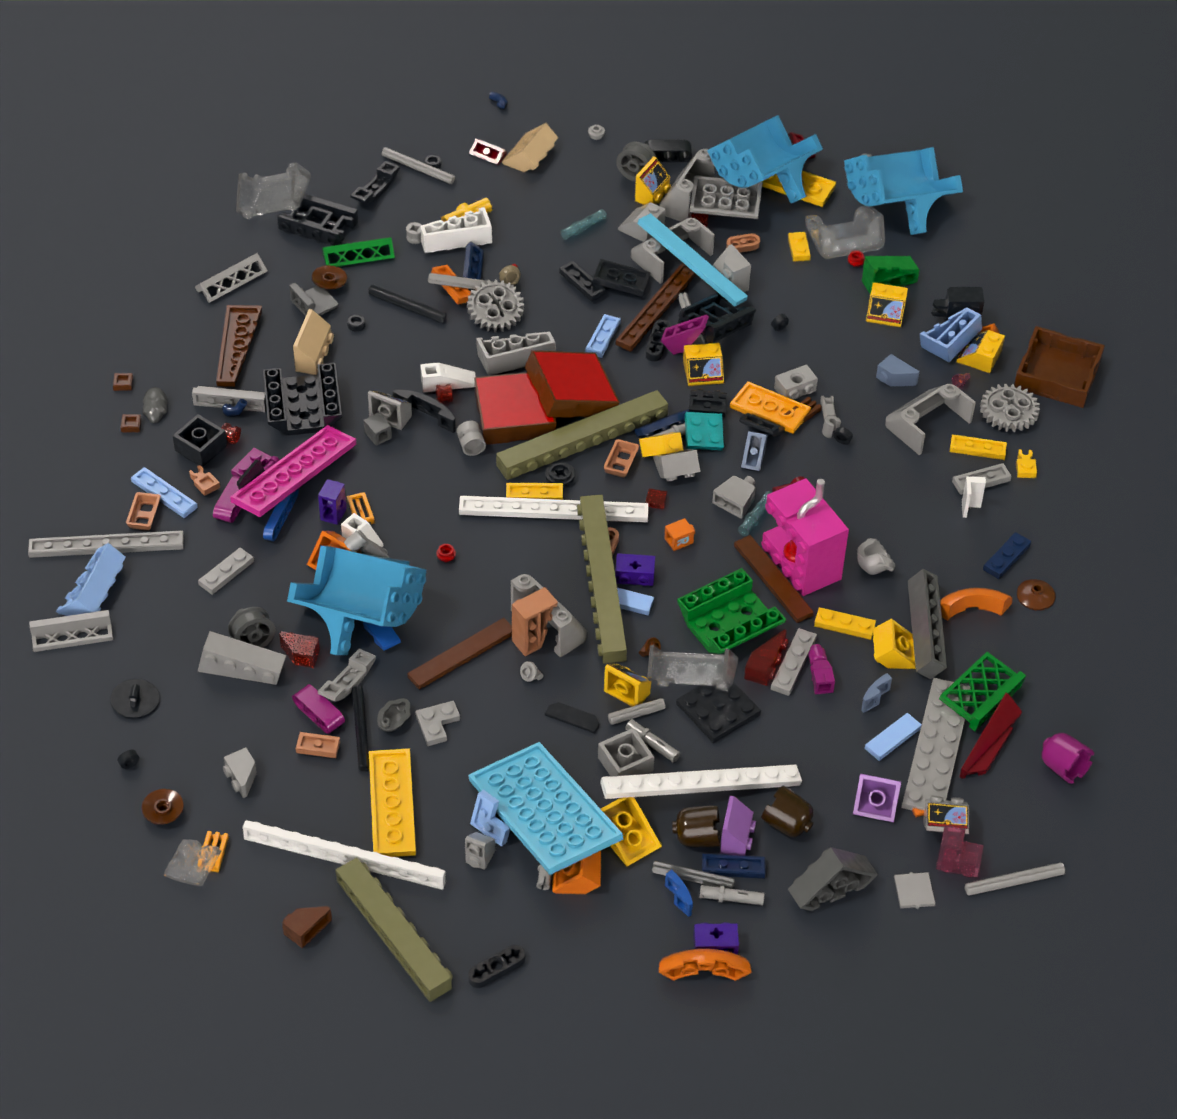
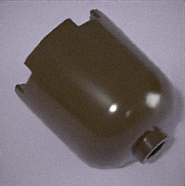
M782 785L773 796L776 800L772 806L767 804L761 818L764 822L789 837L800 836L804 831L808 833L814 824L811 821L813 818L812 806L791 789Z
M708 805L681 809L677 814L676 821H672L673 834H677L678 841L687 847L720 846V832L716 829V823H720L719 807Z

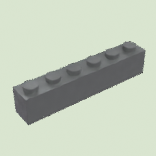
M922 569L908 580L916 672L932 679L947 668L938 576Z

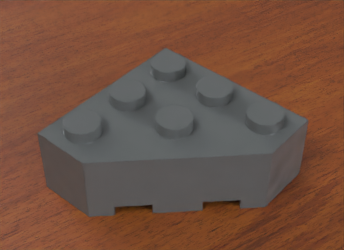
M830 847L822 853V856L816 862L808 866L804 874L793 881L788 890L801 909L813 911L820 908V903L828 900L832 903L845 897V892L855 889L857 892L864 889L878 874L865 855Z

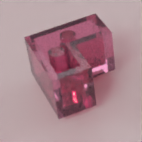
M944 825L936 869L947 873L953 872L967 877L978 878L984 845L965 842V829Z

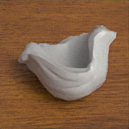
M869 538L858 547V564L865 572L876 575L885 570L894 571L895 563L893 559L890 558V555L877 539Z

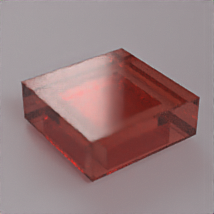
M649 488L645 503H648V507L664 509L667 491Z

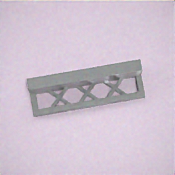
M258 253L198 284L195 288L198 293L202 291L210 303L267 272V269ZM257 262L261 269L258 273L250 271L251 265ZM238 271L246 272L245 280L236 278ZM223 279L232 280L230 288L222 286ZM210 286L218 288L216 295L211 297L207 290Z
M204 386L193 387V404L196 406L222 408L224 404L235 406L240 399H244L247 401V406L244 410L266 412L265 392Z
M109 610L29 622L34 652L113 640ZM108 629V634L106 635L96 634L99 630ZM85 632L88 634L85 638L77 637L79 633ZM65 635L68 637L65 641L57 640L59 636ZM37 639H48L45 644L37 645Z

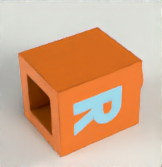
M685 518L665 526L664 539L673 551L693 544L695 529Z

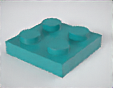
M685 413L686 449L723 450L722 414Z

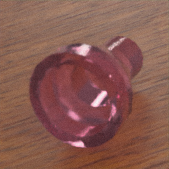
M970 374L954 375L952 377V384L962 388L966 381L970 379Z

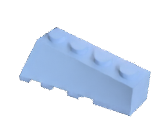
M109 543L98 548L85 567L87 571L82 573L75 583L78 586L72 592H68L65 597L67 600L66 604L59 606L56 612L61 615L71 616L100 611V605L107 598V592L115 583V576L123 568L122 563L126 557Z

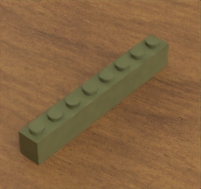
M356 857L337 868L336 879L339 885L426 998L431 1002L451 990L453 976L449 969L443 968L438 955L429 950L428 943L423 937L420 938L413 923L407 922L402 909L396 907L393 904L391 895L382 890L380 881L376 877H372L366 863H361Z

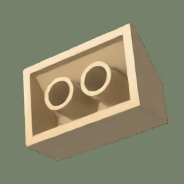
M544 123L525 133L502 163L523 172L530 169L534 170L539 166L538 162L547 156L546 152L555 146L554 143L558 137L548 124Z
M309 309L293 345L296 372L317 375V364H323V358L328 354V346L332 344L334 334L331 333V325L312 309Z

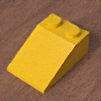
M634 797L619 798L601 808L604 814L623 833V840L610 847L626 867L662 847Z

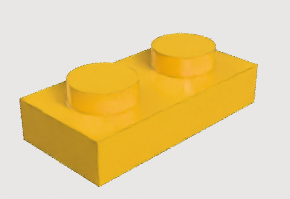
M788 233L793 261L810 260L811 255L806 233Z

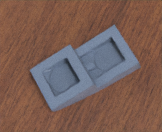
M888 673L877 679L865 693L861 708L863 713L879 705L881 695L890 691L892 678Z

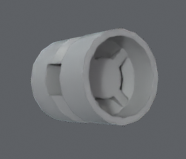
M466 421L460 424L456 432L463 452L469 456H475L483 452L486 444L479 424L475 421Z

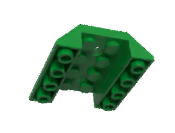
M743 568L677 599L687 627L709 653L722 654L786 622V618L775 606L768 609L752 591L753 580ZM748 611L751 615L742 614V612ZM711 627H716V628H718L719 630H718V631H714V630H710V628H711Z

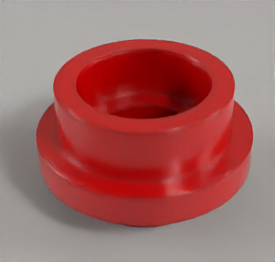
M852 251L848 256V263L850 265L861 266L864 264L865 257L862 252Z
M442 544L437 550V558L444 562L451 561L456 556V551L450 544Z

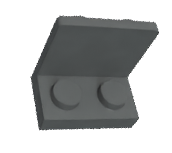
M296 282L289 285L291 301L305 317L309 309H312L320 316L339 307L337 301L324 288L315 286L305 291Z

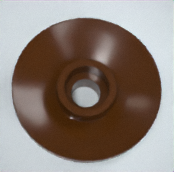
M326 265L318 267L313 271L312 280L321 288L337 289L346 283L347 275L339 267Z
M1030 579L1018 586L1017 598L1026 608L1045 610L1053 605L1055 591L1048 583L1042 580Z
M171 789L155 790L148 794L142 802L144 817L154 824H168L175 821L182 814L184 808L183 799L180 794Z

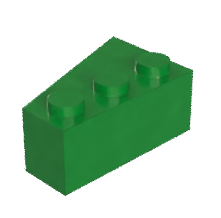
M865 256L862 283L870 295L873 283L901 287L918 282L919 268L911 256Z

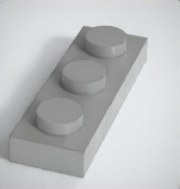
M1004 463L954 476L952 480L959 494L962 495L966 476L985 477V488L1011 481V474Z
M238 548L198 580L199 586L213 595L254 562V557L242 548Z

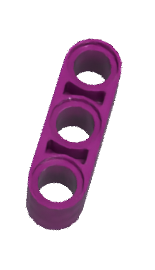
M234 475L230 479L214 507L213 518L230 523L235 521L242 508L231 503L230 496L239 490L237 481L240 477Z
M308 684L292 695L295 705L326 734L331 733L345 723L342 713L324 696L319 695L312 685Z

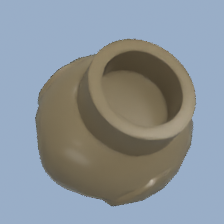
M512 264L504 267L499 273L500 282L504 280V283H511V285L515 286L519 282L521 275L518 266Z

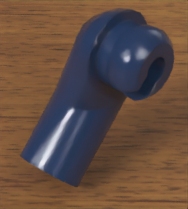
M491 91L489 99L497 101V106L504 109L505 105L508 104L505 96Z
M240 399L235 406L224 404L222 406L223 414L227 417L239 416L247 406V401Z

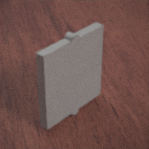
M910 872L909 874L894 875L900 908L915 907L919 909L920 907L935 906L928 872L914 874Z

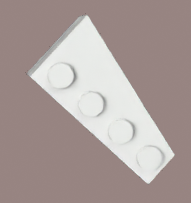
M485 207L479 208V211L475 213L472 211L465 212V216L449 217L448 221L445 222L439 220L420 226L421 243L425 253L461 247L466 248L469 242H473L475 245L492 243V226Z

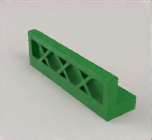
M391 237L322 248L325 265L336 267L395 258ZM389 246L390 255L383 256L378 252L381 247ZM371 249L375 253L371 258H365L361 255L362 251ZM347 252H354L357 254V257L353 261H349L344 255ZM336 254L340 257L337 263L329 264L328 255Z

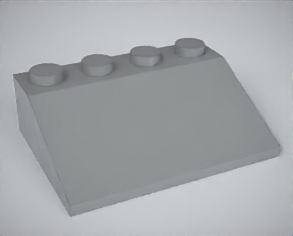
M695 176L690 212L758 219L762 182L750 187H737L727 182L724 178Z

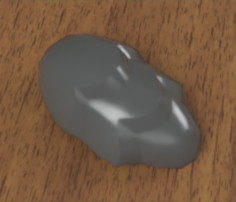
M152 387L147 390L143 397V414L147 416L151 423H158L163 415L167 413L168 399L161 388Z
M405 698L389 700L378 713L377 723L379 728L385 732H391L402 727L403 723L411 715L410 702Z

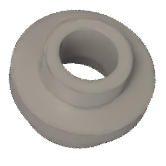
M593 125L588 129V134L592 139L599 140L605 134V129L600 125Z

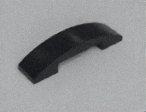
M385 161L377 168V175L364 188L359 186L350 195V198L363 203L373 202L390 186L400 166Z
M400 389L393 391V397L411 403V407L438 419L439 427L452 433L456 431L455 417L439 401L414 391Z

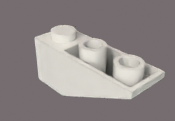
M442 363L421 364L423 393L474 387V377L476 376L473 371Z

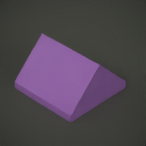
M860 773L853 814L894 822L901 781Z

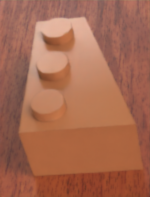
M545 587L522 599L516 600L512 604V642L524 656L542 648L548 631L546 628L547 623L552 621V609L557 607L558 601Z

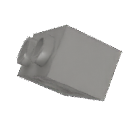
M806 364L776 375L774 389L778 394L794 400L815 392L818 378Z

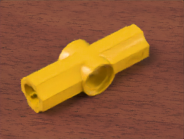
M488 198L470 205L462 203L457 207L456 211L442 216L441 220L445 222L452 216L462 217L465 216V212L469 211L475 213L482 207H485L488 213L492 211V206Z

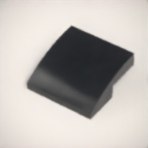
M749 413L743 415L739 420L740 423L773 437L781 436L785 429L783 426Z

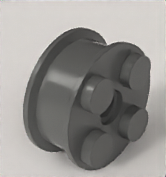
M634 141L625 145L622 152L618 155L616 163L623 176L629 180L636 181V175L656 156L648 144Z
M261 607L239 609L228 625V632L232 638L262 648L272 641L276 632L275 625L270 620L269 614Z

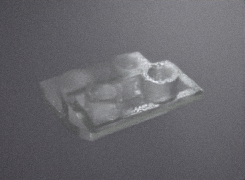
M183 839L163 875L186 884L203 886L221 850L217 846L202 845L197 840Z

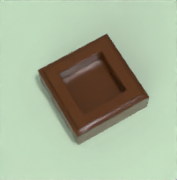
M114 373L113 390L132 391L133 373Z
M122 414L121 432H140L141 414Z

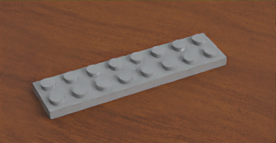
M933 678L902 803V808L912 810L916 808L924 810L925 798L930 799L931 796L943 797V800L947 798L965 719L939 700V697L954 682ZM960 684V689L970 690V686ZM949 694L947 696L952 701H958V695ZM962 695V700L969 701L971 695ZM964 706V710L967 712L968 706Z

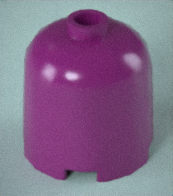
M1057 733L1044 741L1041 757L1047 767L1067 783L1073 784L1076 777L1082 778L1091 767L1093 762L1090 761V757L1094 756V752L1071 735Z

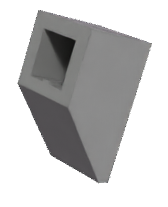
M243 748L224 757L225 766H223V771L227 778L231 777V783L235 792H240L242 798H245L257 773L254 759L247 748Z
M475 832L465 838L466 863L474 868L485 870L496 851L495 839Z

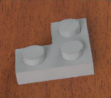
M454 700L415 711L427 746L447 741L442 725L460 721V715Z

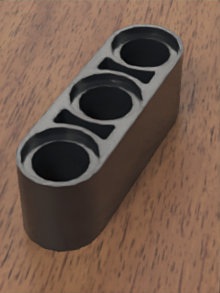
M647 140L645 142L653 150L659 162H687L692 158L691 143L688 140Z

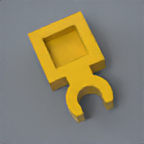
M1019 449L1016 461L1017 477L1036 478V460L1031 459L1032 450H1029L1028 455L1022 454V449Z

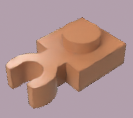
M197 466L198 473H194L192 470L189 471L190 478L194 480V485L204 496L220 488V482L210 472L204 474L202 466Z

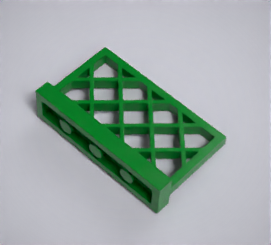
M986 652L940 695L939 700L970 722L969 728L975 732L994 714L1005 693L1012 697L1022 687L1026 675L1021 671L1018 673L1014 672L989 652ZM987 659L993 664L994 668L984 667L983 662ZM981 672L982 679L972 678V673ZM985 673H995L996 679H986ZM999 673H1005L1010 678L1000 679ZM969 683L970 690H961L960 684ZM974 684H983L984 690H974ZM987 684H997L998 689L988 690ZM949 694L958 695V701H952L947 696ZM962 695H971L972 701H963ZM975 695H985L986 701H976ZM964 706L973 707L974 712L970 715L964 710Z

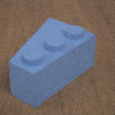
M965 308L948 317V321L934 325V328L928 332L923 331L919 333L921 348L950 362L982 330L981 315L969 308Z

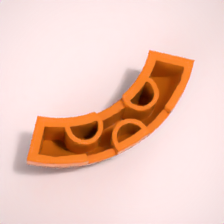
M987 588L962 589L940 599L942 618L947 621L970 607H977L979 610L991 611L1002 616L1012 604L1011 596Z
M692 949L674 953L662 958L659 964V973L673 981L682 977L697 975L698 971L703 970L712 971L713 975L727 977L734 981L751 973L750 963L746 958L735 953L716 949Z

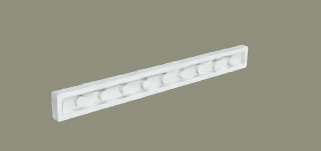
M460 496L459 515L581 519V516L577 515V504H580L579 500ZM604 502L607 521L648 522V503Z
M797 765L611 776L602 777L600 783L605 799L775 788L782 785L785 787L800 786L802 779Z
M246 820L243 825L245 840L343 865L357 857L361 863H366L371 872L442 890L446 883L445 870L437 867H429L417 862H409L397 857L381 855L378 852L365 851L358 847H350L338 842H330L318 837H310L298 832L282 830L278 827L263 825L259 822Z

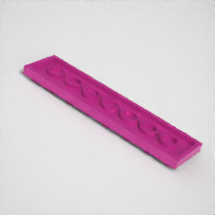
M327 425L230 496L231 503L261 517L356 445V438Z

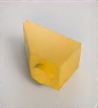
M670 432L639 439L642 457L684 451L680 432Z

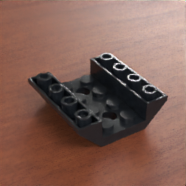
M336 363L317 364L318 375L282 378L281 368L264 369L268 425L286 435L317 433L327 425L332 426L340 420L342 412ZM304 416L309 417L308 419H301Z

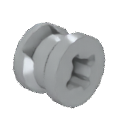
M413 222L406 227L407 241L411 244L421 243L420 226L422 225L420 223Z

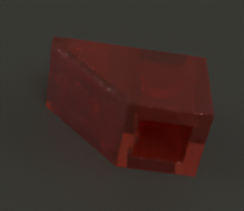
M280 631L281 648L293 664L314 668L320 651L319 638Z

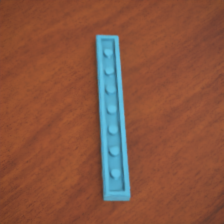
M651 213L638 220V225L733 306H737L747 300L748 296Z

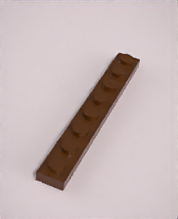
M682 263L616 339V345L631 352L697 274Z

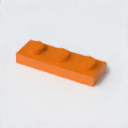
M448 265L433 267L431 272L456 276ZM442 285L457 304L468 302V296L471 292L467 288Z

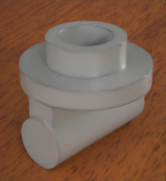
M529 661L522 664L520 674L525 681L541 680L543 678V674L533 662Z

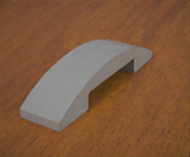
M358 649L349 658L348 666L333 681L328 680L318 690V694L333 701L342 700L352 692L354 686L357 687L364 679L376 660V656Z

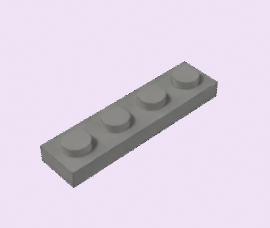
M798 628L771 684V690L790 696L808 658L810 647L816 641L817 634Z

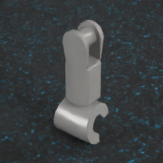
M821 396L820 404L824 417L822 434L827 438H832L833 430L835 431L840 427L841 420L836 417L834 397L824 398V396Z
M356 530L344 541L345 545L353 552H357L360 549V551L367 555L389 558L387 550L368 539L361 530Z

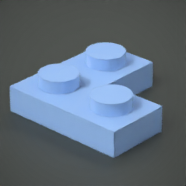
M482 790L478 793L470 824L486 836L494 838L498 845L503 846L507 843L510 828L495 817L499 800L485 790Z

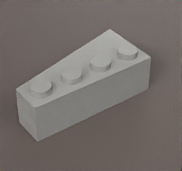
M550 332L528 333L526 337L517 336L516 334L510 335V338L499 339V336L491 337L492 340H483V337L476 338L477 355L488 376L525 367L531 351H556V343Z
M210 631L202 651L197 672L277 685L286 655Z

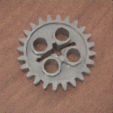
M495 279L494 283H491L490 280H488L487 284L481 282V287L476 285L475 290H471V294L468 296L467 308L468 314H471L470 319H475V325L481 323V329L486 326L487 331L493 328L494 332H496L497 328H500L503 332L504 327L510 330L511 325L516 326V321H520L521 316H523L524 304L523 297H520L521 292H516V287L510 288L511 283L504 285V280L500 284L497 282V279Z
M998 384L997 389L991 387V390H986L985 395L982 396L980 412L983 413V418H987V423L992 422V427L998 425V430L1004 427L1006 432L1009 429L1015 432L1016 428L1023 431V426L1029 429V426L1034 425V422L1037 421L1040 403H1037V398H1033V393L1027 394L1028 389L1021 390V386L1015 388L1014 384L1011 387H1008L1007 384L1001 387Z

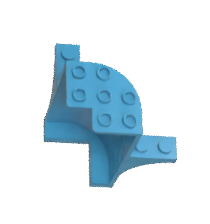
M777 115L707 151L718 174L727 182L737 187H750L777 174L790 203L806 197L802 184V168L805 161L823 148L816 134L792 145L780 117Z
M934 147L871 157L862 155L844 160L848 188L861 204L877 206L905 201L911 235L927 232V214L936 199L941 196L963 192L960 175L939 180Z
M320 546L314 583L291 582L287 602L315 610L324 619L329 629L331 638L330 654L348 655L355 619L384 627H397L407 622L417 606L422 602V591L426 582L427 570L410 566L409 561L377 557L332 546Z

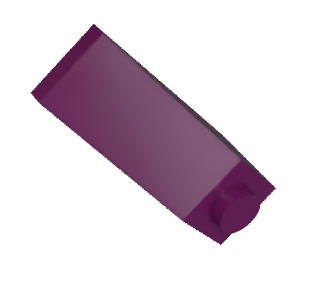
M706 314L666 328L661 342L673 355L683 353L684 345H692L702 333L709 316Z

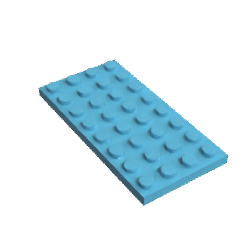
M540 742L468 775L469 781L478 792L485 790L499 800L496 813L549 875L623 840V833Z

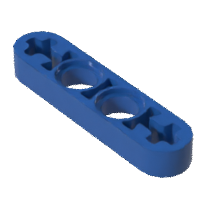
M299 488L275 506L264 528L263 538L265 540L273 542L276 540L298 497Z

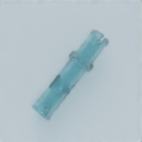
M600 209L580 221L572 222L570 226L561 230L562 238L567 240L575 234L579 235L583 230L607 218L606 212Z
M766 491L753 510L747 513L744 522L738 527L740 534L744 536L749 535L752 528L759 524L760 518L766 512L767 495L772 492Z

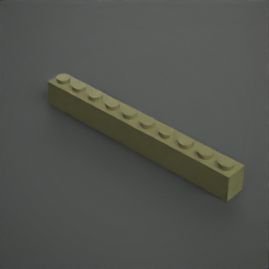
M658 390L498 452L496 453V466L506 480L516 478L519 475L667 417L668 403Z
M603 494L580 496V504H577V515L581 516V519H579V529L584 532L581 535L582 546H586V550H583L584 561H588L586 576L591 579V581H588V590L593 593V596L590 597L591 608H595L593 623L598 626V628H595L596 640H600V644H597L598 656H602L603 664L627 661V648Z

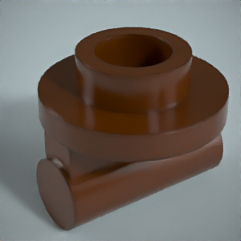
M655 637L648 638L639 651V655L642 657L646 655L650 657L658 656L661 650L659 640Z

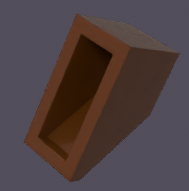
M328 906L297 908L292 914H288L282 922L284 935L303 948L332 921L331 908Z

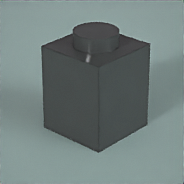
M380 413L364 420V433L376 446L392 439L391 425Z

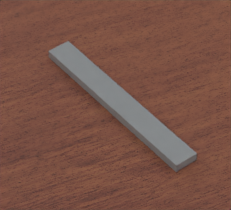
M183 531L35 538L29 539L28 555L29 558L94 554L98 548L107 543L111 544L120 553L184 549Z

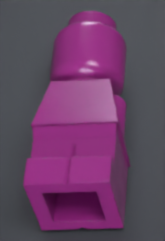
M814 644L808 652L815 695L834 693L835 679L832 666L827 661L826 651L821 645Z

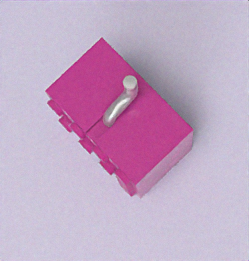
M805 478L767 495L765 504L767 512L775 518L778 527L763 533L762 548L765 552L769 553L774 564L780 568L782 567L783 575L789 578L795 590L799 591L802 596L842 579L849 529L822 498L825 485L823 479L817 480L816 489Z

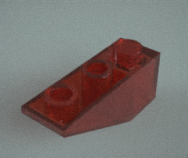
M787 630L781 631L751 653L745 667L744 679L767 686L769 679H773L775 676L776 664L779 665L781 662L782 650H786L789 639H786Z

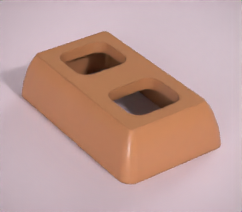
M617 439L604 464L605 472L625 478L637 454L639 445ZM620 452L630 454V458L625 460L618 458ZM619 465L625 467V469L621 471L613 469V466Z
M143 492L135 494L126 521L129 528L148 531L151 529L160 502L159 494ZM143 504L153 505L150 512L141 511L140 509ZM139 518L148 519L147 524L136 523Z

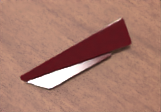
M1005 693L963 764L960 778L963 779L966 775L978 773V775L986 774L1011 735L1013 728L1010 726L1021 716L1022 711L1008 693Z

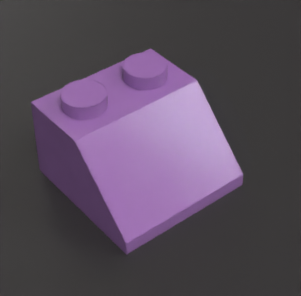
M730 796L722 830L720 853L745 856L746 850H751L753 838L749 836L750 833L755 831L756 821H753V811L734 796Z

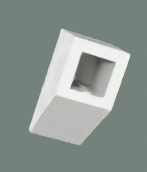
M355 513L341 524L342 536L347 539L356 530H361L368 539L383 547L382 541L371 525Z

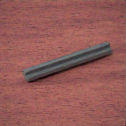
M654 861L652 866L653 873L666 876V873L672 869L683 880L709 886L720 887L722 885L724 888L733 889L735 879L660 861Z

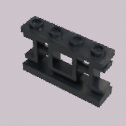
M298 191L293 194V200L290 201L292 213L289 215L282 212L278 216V227L280 230L333 246L342 245L341 240H344L342 228L344 226L352 228L358 223L357 209ZM313 217L324 219L321 224L311 221Z
M716 293L681 309L678 324L707 314L709 318L701 335H707L705 341L711 344L751 325L756 309L751 306L737 308L730 304L722 295Z

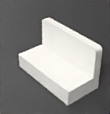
M966 476L962 497L963 518H967L969 507L981 508L986 484L985 477Z

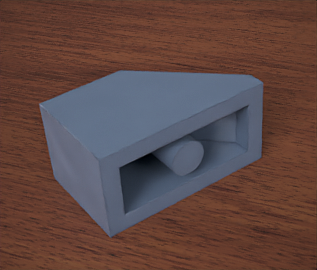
M890 354L878 364L876 378L889 386H916L920 371Z
M748 431L741 468L760 471L768 434Z

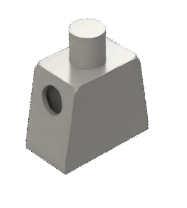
M732 476L713 491L712 503L743 519L755 499V480L751 476H746L744 480L737 476Z

